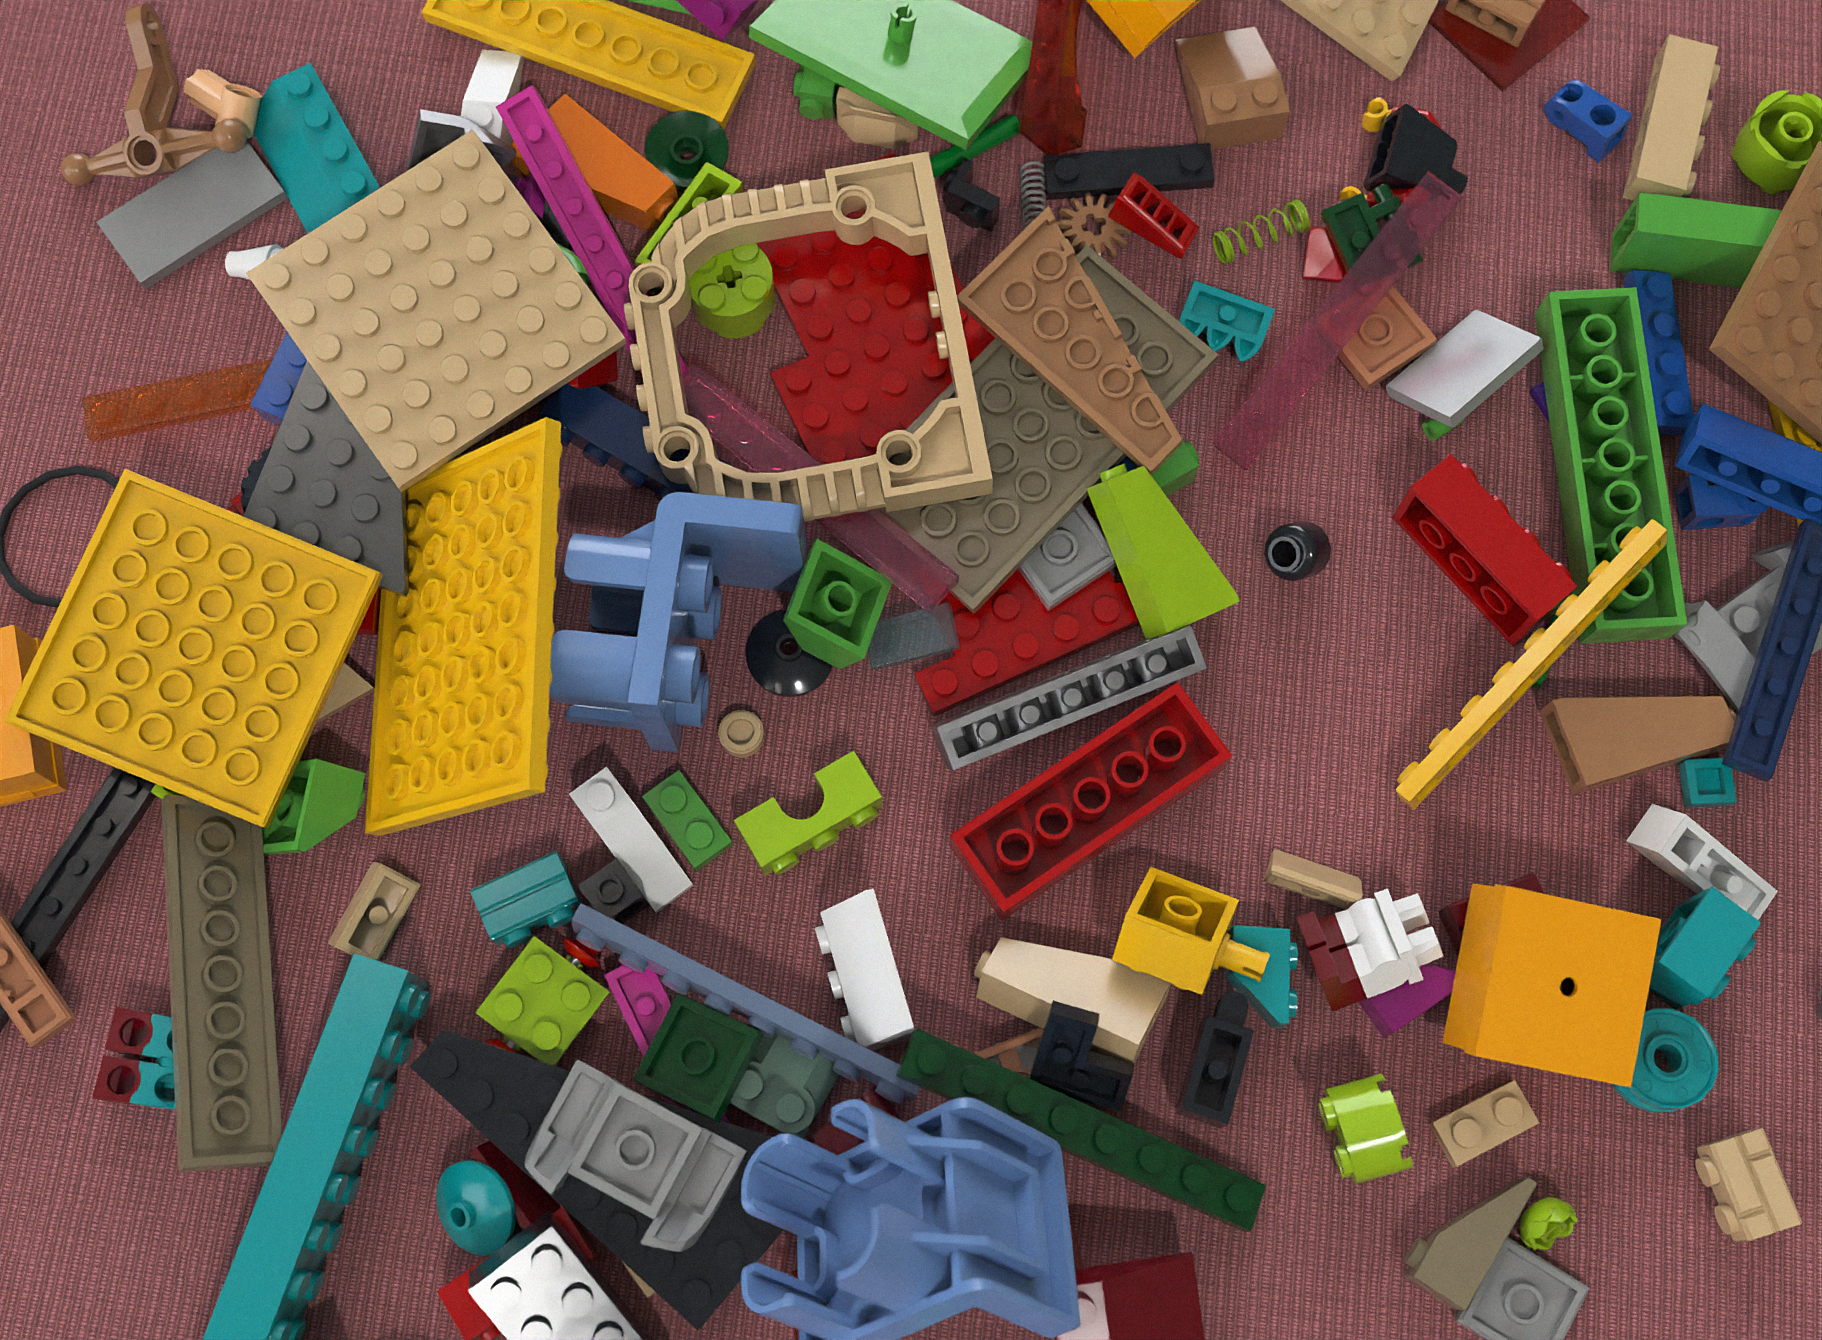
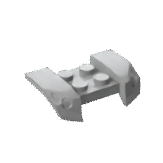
M1794 541L1784 542L1751 554L1757 563L1770 571L1717 609H1714L1707 601L1691 604L1684 603L1688 625L1674 636L1697 659L1737 712H1739ZM1822 623L1812 655L1822 648Z
M577 1059L527 1152L525 1168L551 1195L562 1187L569 1174L579 1178L654 1219L640 1244L682 1252L696 1243L711 1221L748 1151L714 1132L698 1126Z

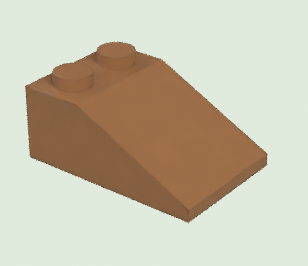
M1256 27L1175 39L1176 53L1199 144L1210 143L1212 150L1282 138L1290 109L1281 75Z

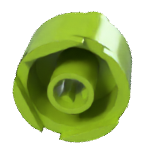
M1781 90L1770 94L1762 100L1737 135L1735 145L1731 151L1732 158L1737 162L1745 176L1759 185L1766 193L1778 194L1783 190L1794 189L1818 142L1822 141V99L1814 94L1804 92L1802 96L1788 94L1790 90Z
M757 243L742 245L714 255L689 278L692 294L691 306L695 318L704 328L706 326L710 330L717 332L718 336L736 339L752 335L764 326V321L775 308L776 294L772 267L767 256L758 247Z
M1382 1073L1325 1089L1326 1097L1321 1098L1320 1103H1318L1325 1130L1331 1131L1335 1129L1340 1146H1336L1335 1150H1333L1342 1179L1351 1176L1355 1184L1413 1168L1412 1157L1405 1159L1401 1157V1146L1408 1145V1140L1393 1095L1390 1090L1380 1092L1378 1087L1382 1086L1385 1081Z

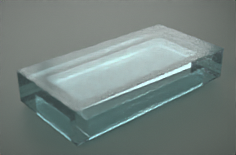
M945 603L878 621L868 647L871 668L879 670L960 649L951 605Z

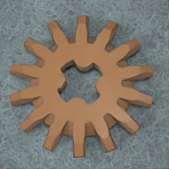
M1085 193L1084 195L1086 205H1082L1074 197L1071 198L1069 202L1075 210L1061 208L1059 214L1068 219L1057 221L1056 223L1060 229H1066L1063 235L1065 239L1067 238L1071 242L1074 251L1076 249L1081 251L1088 245L1101 257L1104 251H1107L1112 259L1116 257L1117 253L1113 246L1117 244L1125 248L1128 242L1120 234H1131V230L1108 217L1115 202L1105 207L1104 204L1107 198L1105 194L1100 196L1097 204H1093L1090 193ZM1093 217L1095 222L1103 221L1105 225L1100 228V235L1094 236L1092 231H1083L1082 228L1087 225V218Z

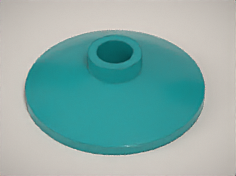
M476 1160L459 1161L444 1171L439 1179L436 1190V1206L443 1228L454 1243L468 1253L478 1256L493 1254L510 1241L515 1229L516 1211L509 1188L495 1170Z

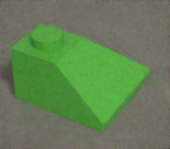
M320 759L299 761L269 828L262 827L264 856L306 852L355 819L365 797L363 783L366 773Z

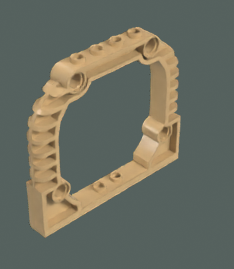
M928 151L825 169L826 178L800 180V183L789 185L777 184L772 188L749 189L748 192L732 195L727 193L714 200L703 201L695 209L683 217L680 216L673 223V227L667 232L660 245L657 243L652 255V262L639 265L629 277L631 303L624 304V312L628 329H635L637 343L630 344V352L635 371L642 370L644 384L636 385L640 410L641 412L648 411L650 422L649 426H643V437L647 453H655L663 474L670 481L677 484L687 483L695 494L797 504L802 507L805 522L853 512H864L885 507L887 513L993 494L990 462ZM851 212H861L864 214L858 219L845 217ZM835 230L837 236L843 242L850 245H861L875 236L899 247L910 256L928 253L935 291L928 292L929 306L932 318L940 317L943 330L935 332L940 359L948 358L956 398L940 400L930 417L913 434L904 430H894L884 435L877 445V454L780 473H747L718 460L708 429L698 419L688 414L675 328L685 320L691 308L692 294L689 278L714 255L742 245ZM651 288H663L662 292L656 296L645 295ZM687 449L690 451L688 457L682 461L674 462L669 460L671 454L676 450ZM897 453H905L911 457V460L902 466H896L889 462V458Z

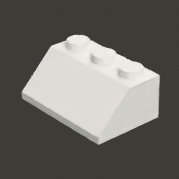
M874 888L863 891L820 912L823 925L815 927L822 955L831 952L836 970L827 973L835 1000L844 997L849 1013L848 1016L840 1018L845 1037L871 1051L910 1040L914 1026Z

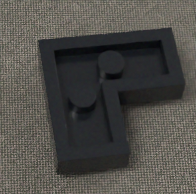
M1052 1001L1029 1079L1071 1098L1121 1112L1133 1077L1134 1063L1090 1051L1098 1027L1099 1013Z

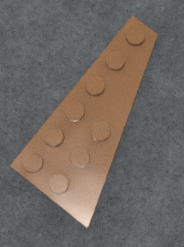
M1048 206L957 295L958 304L1139 467L1145 466L1152 476L1182 446L1183 439L1159 397L1152 391L1142 373L1140 364L1134 354L1132 355L1128 349L1120 329L1090 277L1085 274L1075 256L1073 247L1069 240L1065 239L1056 223L1054 214Z

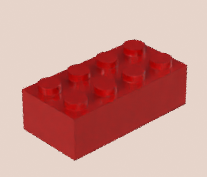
M1452 454L1410 487L1392 516V519L1512 647L1552 615L1578 587L1572 581V576L1568 569L1560 562L1553 561L1542 550L1537 537L1527 528H1521L1509 515L1505 503L1497 496L1490 495L1478 483L1474 471L1467 464L1458 462Z

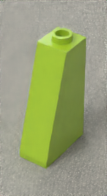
M1125 464L1099 473L1102 482L1086 488L1146 639L1169 634L1240 602L1233 587L1145 466L1127 471Z

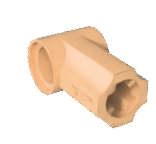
M197 69L191 77L186 78L184 93L190 98L191 104L215 118V125L224 119H233L244 126L247 138L253 137L262 98L258 91L246 86L231 84L212 71Z

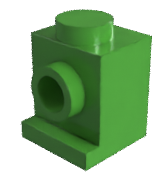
M800 65V71H797L793 90L794 97L800 98L799 113L809 119H834L837 106L836 98L841 85Z

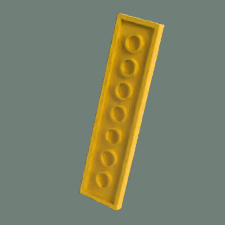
M428 0L422 10L424 20L431 24L499 49L522 55V57L674 113L680 111L703 113L719 123L723 130L756 65V55L754 53L608 0Z

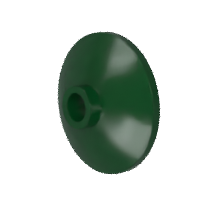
M680 111L665 116L652 127L645 142L646 160L675 183L676 188L680 189L688 188L706 162L723 170L729 155L728 140L723 128L713 118L695 111ZM687 153L695 155L694 158L689 160L681 159Z

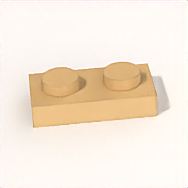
M1513 1080L1429 1123V1126L1453 1168L1539 1124V1121L1516 1080Z

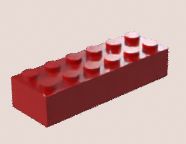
M1176 682L950 835L949 847L1000 920L1003 921L1224 770L1233 755L1180 684Z

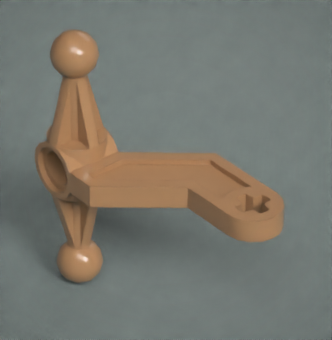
M146 3L127 9L125 16L138 68L124 110L130 136L125 137L92 158L81 153L68 155L61 163V174L71 185L83 187L92 182L95 175L144 178L158 174H170L216 148L226 153H236L244 148L247 142V132L243 125L233 119H224L218 122L213 131L167 128L179 87L160 17L151 5ZM152 144L155 146V149L157 151V157L155 162L152 160L150 156V149Z

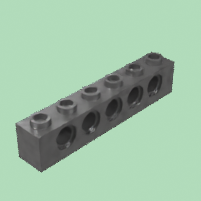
M1184 626L1169 634L1145 639L930 725L946 768L956 770L1207 669L1192 627Z

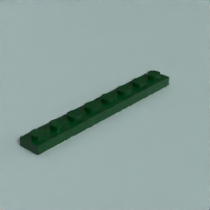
M920 1029L913 1031L896 1077L948 1100L957 1098L980 1100L1055 1139L1060 1144L1062 1151L1238 1230L1243 1232L1252 1231L1266 1188L1265 1184Z

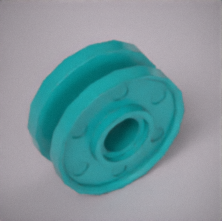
M1654 1008L1644 1014L1631 1087L1612 1085L1615 1091L1630 1105L1648 1113H1670L1700 1102L1714 1087L1719 1071L1717 1048L1708 1030L1693 1016L1676 1009ZM1655 1050H1659L1666 1055L1669 1064L1667 1072L1660 1070L1654 1062Z

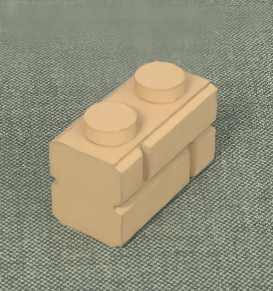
M1763 1128L1747 1130L1695 1147L1700 1157L1695 1161L1697 1173L1705 1186L1712 1187L1719 1204L1714 1208L1716 1220L1725 1234H1731L1733 1242L1755 1240L1802 1223Z

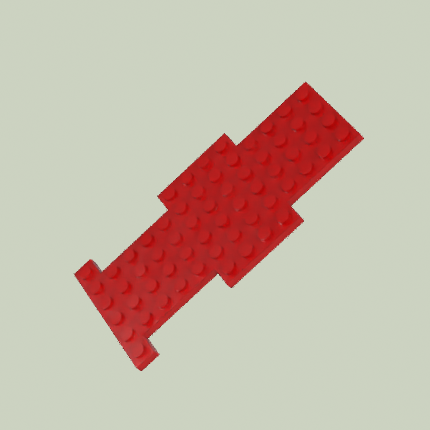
M893 152L876 160L893 158L896 155ZM851 212L845 217L858 219L864 214L861 212ZM835 230L757 243L771 264L775 292L807 356L770 372V376L812 466L859 459L877 454V445L884 435L894 430L905 431L953 382L948 358L940 359L935 332L943 330L940 317L932 318L929 306L928 292L935 291L928 253L910 256L899 247L875 236L861 245H850L843 242L837 236ZM951 264L956 294L958 295L964 287ZM959 306L971 364L995 337ZM853 512L837 516L840 524L844 525L864 516V514ZM902 550L953 655L946 660L915 673V680L933 717L1140 625L1123 581L1116 583L1110 571L1048 611L1017 569L982 607L973 614Z

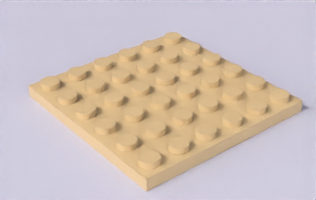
M473 129L246 273L401 493L626 345V339Z

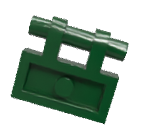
M1388 183L1372 190L1378 203L1373 207H1369L1362 192L1323 209L1320 214L1355 291L1396 274L1398 268L1393 259L1395 255H1402L1407 268H1412L1424 261L1417 247L1420 244L1415 231L1410 232L1401 213L1404 210V206L1399 196L1394 197ZM1378 221H1386L1394 238L1393 240L1385 242L1377 225Z

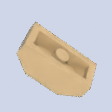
M839 87L836 98L837 124L853 142L896 149L918 139L920 126L847 88Z

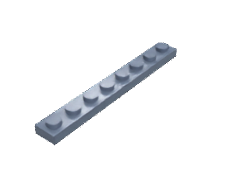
M580 903L571 919L573 931L578 933L576 939L587 947L600 952L603 947H606L620 954L621 956L618 960L625 966L640 973H644L646 968L663 976L661 982L668 988L684 995L687 994L688 990H691L705 997L704 1004L707 1007L726 1016H729L732 1011L748 1019L746 1025L759 1030L765 1037L772 1038L775 1033L791 1041L789 1047L801 1056L815 1060L816 1056L819 1055L834 1063L832 1069L836 1073L855 1082H858L859 1078L862 1077L876 1084L875 1091L892 1102L901 1104L903 1099L912 1102L916 1097L920 1087L896 1077L899 1064Z

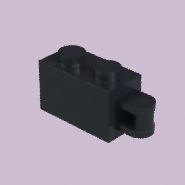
M1236 991L1226 993L1218 1000L1213 1017L1207 1016L1200 1022L1175 1114L1218 1128L1229 1124L1254 1030L1244 1027L1249 1004L1243 994Z

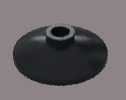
M780 611L763 619L750 634L746 646L748 669L754 680L772 694L783 697L805 695L817 689L828 678L833 666L801 649L783 621L786 611ZM785 643H795L798 646L797 651L792 655H785L781 651Z

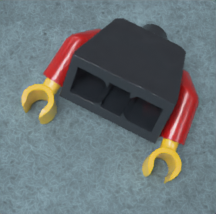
M1375 98L1369 102L1368 113H1364L1362 117V126L1370 132L1379 131L1363 184V188L1368 190V194L1364 196L1369 207L1378 204L1372 190L1385 183H1388L1394 197L1399 196L1404 210L1422 208L1443 193L1457 198L1465 189L1468 176L1452 168L1458 148L1457 142L1444 132L1434 115L1428 110L1415 109L1408 104L1394 106L1391 110L1388 109L1386 101L1381 98ZM1353 186L1345 187L1340 192L1339 200L1344 201L1361 192Z

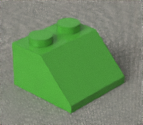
M815 539L809 550L783 621L802 650L838 669L845 668L865 658L893 580L825 542Z

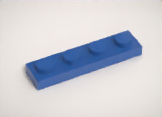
M1631 270L1623 278L1624 288L1637 287L1659 434L1682 435L1694 418L1671 273Z

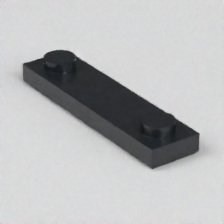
M1210 143L1044 155L1043 158L1047 200L1084 197L1085 193H1090L1091 197L1101 196L1102 194L1106 196L1120 195L1134 172L1146 179L1160 192L1213 188L1215 182Z

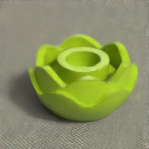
M1554 1197L1543 1198L1531 1205L1520 1218V1233L1524 1243L1528 1247L1533 1248L1534 1251L1537 1248L1548 1250L1553 1246L1556 1238H1564L1571 1235L1574 1223L1579 1221L1573 1206L1562 1199Z

